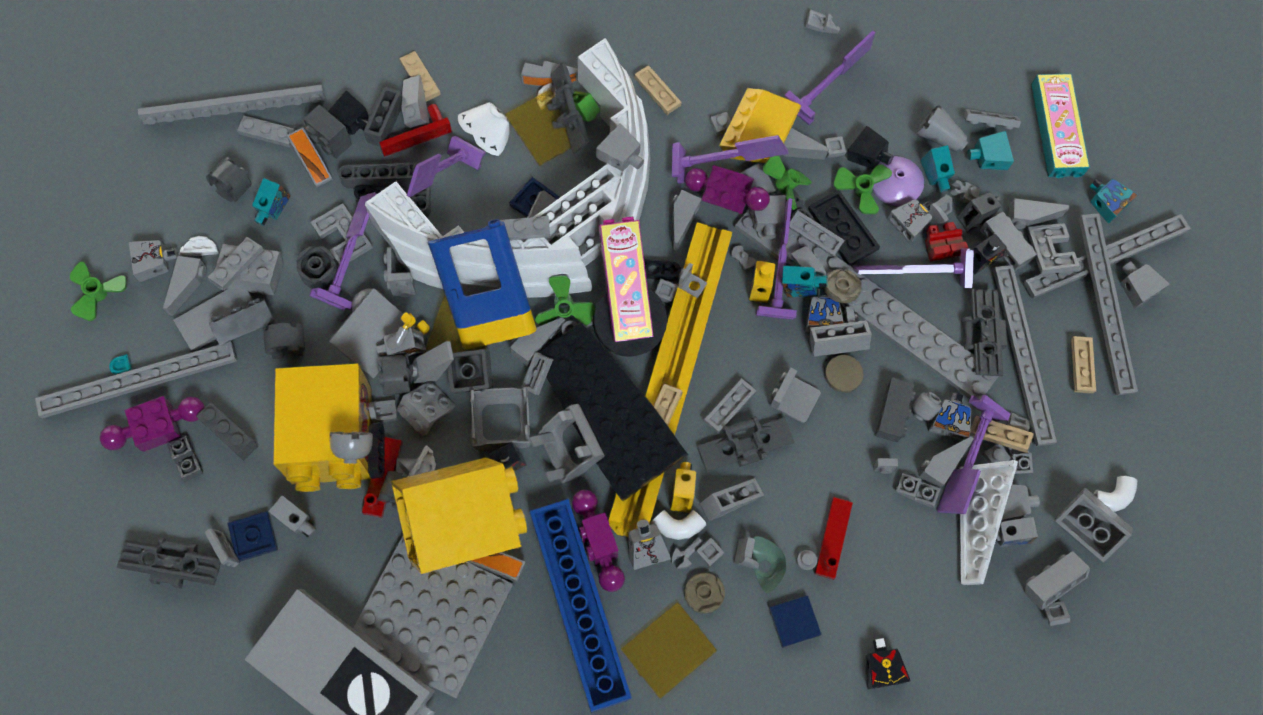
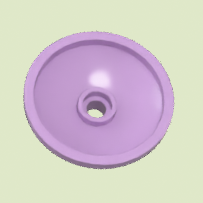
M894 156L889 165L880 161L878 165L882 164L892 171V176L874 184V194L881 201L893 206H902L914 199L917 200L924 188V177L920 168L911 160L899 156Z

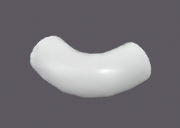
M1119 476L1117 477L1116 488L1113 492L1107 493L1096 490L1093 495L1113 512L1125 509L1133 501L1138 481L1133 477Z
M663 510L650 523L651 525L656 524L659 532L667 538L676 540L691 538L707 525L704 519L694 510L681 520L672 518Z

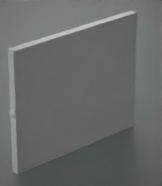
M372 288L329 342L348 357L351 362L359 364L361 369L374 379L381 370L379 357H383L379 356L377 345L384 344V336L396 333L400 326L404 325V322L401 320L403 313L376 289Z

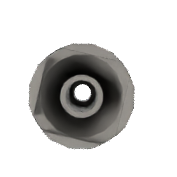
M939 104L931 110L934 113L925 117L918 127L916 134L942 146L948 145L949 149L953 151L963 150L968 143L966 141L967 136L944 108Z

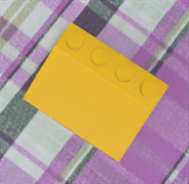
M747 88L720 143L722 151L737 149L735 146L737 142L779 135L784 143L801 105L762 89ZM737 156V157H734V158H729V159H736V160H744V161H746V160L743 158V156ZM769 157L751 160V162L766 163Z

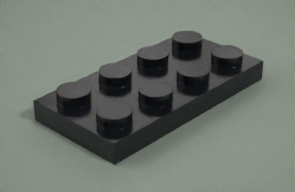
M840 190L833 192L808 207L809 212L818 224L845 240L838 253L849 266L880 249L877 241Z

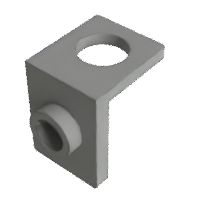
M689 263L686 269L683 268L678 276V279H680L678 287L698 298L707 282L691 273L693 264ZM692 281H696L699 283L700 288L693 291L689 288V284Z

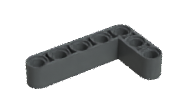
M419 163L344 165L339 168L338 176L345 188H356L360 185L372 188L388 187L394 182H397L400 187L410 186L415 167ZM431 186L424 189V192H418L412 196V201L417 207L425 206V208L420 210L426 217H429L431 214Z

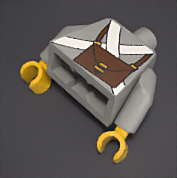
M404 313L401 316L404 325L400 326L396 333L384 336V344L377 345L379 356L408 354L410 356L427 352L423 335L429 332V325L422 320L416 326L420 332L409 328L416 323V319L411 313Z

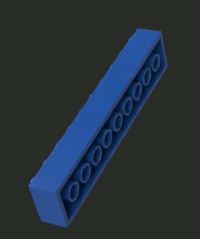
M569 499L530 511L531 520L590 712L593 713L631 700L632 697Z

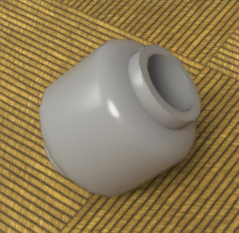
M932 392L921 393L912 404L914 416L920 421L933 420L941 410L940 398Z

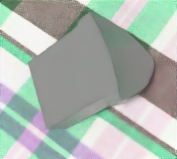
M945 195L930 205V214L932 215V221L937 224H943L949 220L947 215L952 212V197Z
M396 400L369 403L368 409L373 423L398 420Z
M749 537L739 539L735 564L753 569L759 568V563L751 559L755 539Z

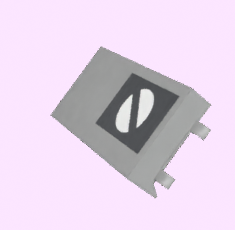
M297 589L244 659L313 715H434L436 713L425 705L435 692L434 689H431L381 653L385 650L359 629L355 631L305 592V589Z

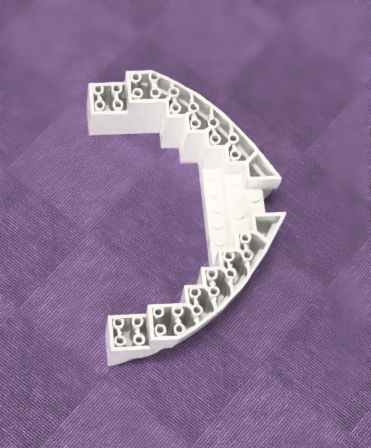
M606 38L578 56V82L600 104V117L610 127V133L619 124H622L640 143V153L638 156L644 160V163L639 169L630 164L624 171L606 164L534 216H549L550 237L510 240L527 298L556 296L549 283V277L553 275L569 277L571 283L568 294L591 291L592 284L588 278L585 266L602 254L598 225L603 224L602 220L614 219V222H622V218L634 216V220H640L649 182L650 146L648 125L642 100L636 95L634 85L628 73L621 66ZM394 182L365 202L371 223L393 248L397 260L408 273L411 272L413 279L443 289L428 241L461 234L464 231L458 225L442 236L411 198L406 196V192L400 185ZM482 239L449 248L465 295H473L501 287L487 240Z

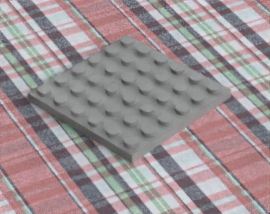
M402 536L353 629L355 631L359 629L385 649L381 653L418 680L457 699L514 585L469 562L421 574L409 562Z

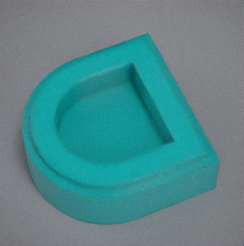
M126 354L112 359L109 364L110 371L114 375L131 371L130 356Z

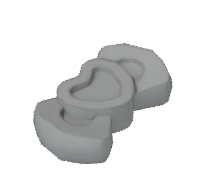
M742 245L735 246L732 249L731 257L735 258V261L739 262L744 270L754 267L756 259L749 257L748 253L744 252Z

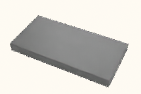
M229 288L175 318L173 321L191 351L194 352L216 339L209 326V322H212V317L219 314L226 316L231 313V309L241 306V308L249 306L248 302L253 299L248 291Z

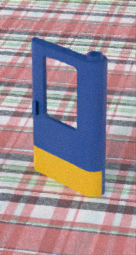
M494 219L489 221L485 228L428 241L464 349L527 336L537 330L503 221ZM485 239L488 242L501 287L467 296L463 292L449 248Z

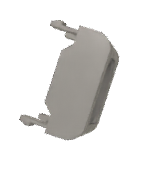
M512 387L470 391L472 412L471 439L474 450H497L509 443H513L518 448L531 446L529 440L528 388L517 389ZM516 404L519 407L521 433L516 439L491 441L483 436L482 411L487 405Z
M579 404L570 405L564 411L558 412L542 427L543 429L538 433V436L529 438L532 447L544 445L555 470L545 473L549 482L559 479L561 483L572 481L605 456ZM574 422H576L587 444L586 446L575 448V451L579 458L589 456L580 464H576L573 461L563 441L564 430Z

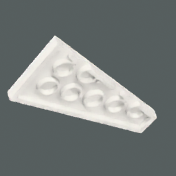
M1015 460L979 464L972 467V469H979L981 473L966 514H960L961 584L963 585L984 584L1018 462Z

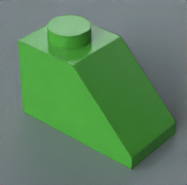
M574 91L572 96L575 107L579 111L580 116H582L583 121L590 122L594 120L600 109L591 93Z

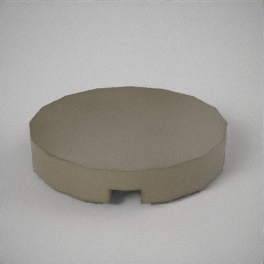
M839 269L827 275L828 286L824 287V291L830 299L839 303H850L860 296L862 283L853 272L848 270L841 271Z
M839 355L832 358L825 369V380L832 389L838 392L849 393L856 390L864 376L860 363L848 355Z
M707 572L698 573L692 576L686 584L684 590L685 601L695 612L701 614L712 613L723 603L725 597L724 586L721 580Z

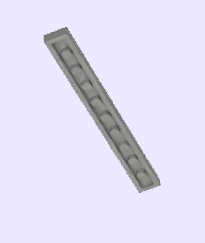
M322 85L140 108L138 109V116L144 124L152 125L158 122H173L174 120L181 119L190 120L196 117H210L211 115L219 114L227 115L234 112H247L256 109L264 110L271 107L280 108L286 105H301L302 103L309 102L317 103L326 100Z
M1099 213L1081 215L1079 222L1116 395L1135 394L1138 392L1100 215Z
M1182 214L1109 244L1106 247L1110 265L1187 233L1191 228ZM1087 255L1077 258L1080 265L1078 271L1039 274L1026 280L1023 284L1032 299L1089 275L1090 269Z
M1013 265L995 267L993 273L1032 433H1034L1035 446L1053 445L1057 443L1014 267Z
M230 341L35 398L38 416L41 419L236 362L233 344Z

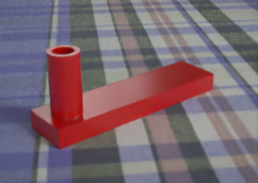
M436 104L428 106L427 110L433 123L379 142L384 157L451 133L452 130L448 117L443 119Z
M385 437V474L383 478L371 479L367 495L364 498L363 514L383 518L386 503L379 501L378 496L387 472H395L397 458H399L403 444L402 440Z
M836 497L832 498L815 575L833 580L836 578L853 502Z

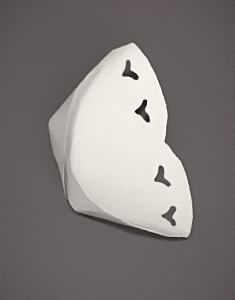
M489 102L458 114L460 126L465 132L474 136L478 146L496 156L503 152L510 134L509 121L495 105ZM480 137L486 138L485 143L482 139H480ZM496 145L497 151L494 148H490V146Z

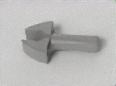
M699 537L696 538L684 551H679L676 548L671 564L677 558L684 557L683 563L677 569L690 567L692 563L689 561V557L703 544V540Z

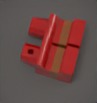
M954 222L944 224V232H939L937 225L927 228L925 244L930 262L961 256V248H968L967 243L962 239V230L957 229Z

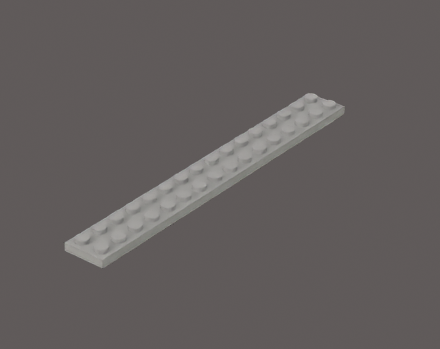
M748 209L735 225V229L778 259L782 229L776 230V238L766 239L764 231L755 230ZM789 229L788 244L786 245V266H797L791 259V253L807 245L823 266L826 276L830 272L839 269L841 271L848 270L853 272L862 283L860 296L850 303H840L841 306L844 308L854 307V313H857L859 319L862 321L867 320L870 327L968 398L974 395L981 400L982 395L988 392L999 376L976 375L974 354L964 350L963 346L868 278L856 273L851 266L836 255L834 257Z

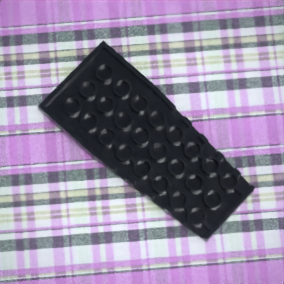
M582 323L576 325L539 352L553 359L546 378L564 410L570 405H580L605 455L596 464L622 501H625L688 455L654 406ZM576 422L572 423L577 433L579 434L581 440L583 441L584 445L586 446L587 444Z

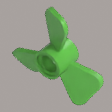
M779 156L769 157L763 165V172L776 178L775 183L778 190L786 194L787 200L789 198L792 199V210L797 209L792 189L798 185H810L812 181L803 173L794 169L786 171Z
M880 164L874 168L870 175L863 174L857 178L848 169L842 167L837 172L834 188L836 190L855 189V194L861 198L860 212L862 214H877L879 207L871 195L874 184L890 178L892 171ZM865 184L868 188H862L860 185Z
M79 262L71 271L70 279L81 286V290L85 295L71 307V312L75 316L87 321L95 320L96 303L104 300L107 292H123L126 290L127 278L121 275L102 284L97 278L91 277L88 267L84 262Z
M565 275L549 277V283L556 294L554 308L537 314L535 321L542 326L556 320L558 316L566 318L573 315L582 324L589 325L595 311L594 304L592 302L572 301L571 296L568 294L571 283L569 277ZM561 303L568 304L565 308L559 307Z

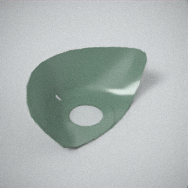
M755 536L753 560L758 563L763 560L769 561L771 570L763 573L758 568L754 569V572L765 593H770L784 578L787 567L786 558L776 544L766 538Z

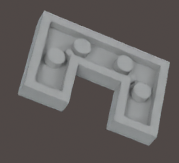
M343 203L311 221L313 228L321 239L336 230L344 238L345 241L330 250L338 264H340L349 240L346 238L353 218ZM364 233L362 236L357 237L349 262L373 248Z
M1065 223L1028 227L1027 234L1031 246L1037 254L1035 258L1041 275L1079 270L1080 265L1075 252L1056 254L1053 243L1069 241L1070 237Z

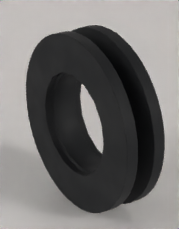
M648 288L654 337L620 342L613 341L607 292L601 297L594 311L593 325L599 341L605 348L617 355L633 357L647 353L661 341L667 327V313L662 300L654 291Z

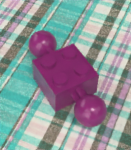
M715 165L712 167L709 178L707 173L700 168L691 169L685 177L686 186L690 190L698 192L705 189L702 201L740 214L743 213L746 203L750 209L761 211L770 202L767 190L762 187L751 189L754 181L753 178Z
M162 396L125 410L129 426L124 428L117 425L105 427L100 433V443L104 448L114 451L121 449L127 439L133 437L135 446L142 452L175 441L181 438L177 421L181 419L188 422L198 421L199 419L196 416L205 408L204 404L196 397H187L180 402L177 409L173 410L171 402Z
M580 490L573 496L572 506L575 512L584 517L582 527H579L582 542H587L588 545L586 546L588 559L590 562L593 561L595 566L601 565L602 570L599 574L600 586L608 592L618 591L624 584L625 576L623 571L612 563V560L618 558L619 550L606 513L595 515L594 511L598 505L596 495L590 490Z

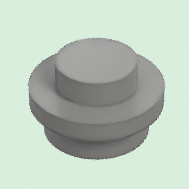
M804 550L799 553L797 564L803 570H812L817 564V556L810 550Z

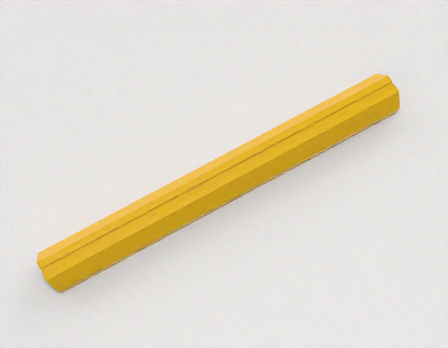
M698 222L683 268L686 269L689 263L693 264L691 273L707 282V285L698 298L679 287L677 288L667 321L666 331L662 338L645 396L654 406L664 384L682 390L683 394L668 425L674 435L733 233ZM692 281L689 284V288L696 291L700 288L698 282ZM664 472L625 501H622L616 493L608 522L611 529L617 535L629 538V532L638 529L637 522L640 520H647L650 524Z

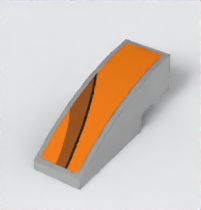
M544 61L542 66L525 62L521 73L522 84L544 86L552 83L553 85L550 74L560 64ZM566 66L572 83L577 82L578 69Z
M303 127L286 135L316 188L333 180Z
M503 552L467 561L485 571L516 583L519 582L526 566L525 561Z

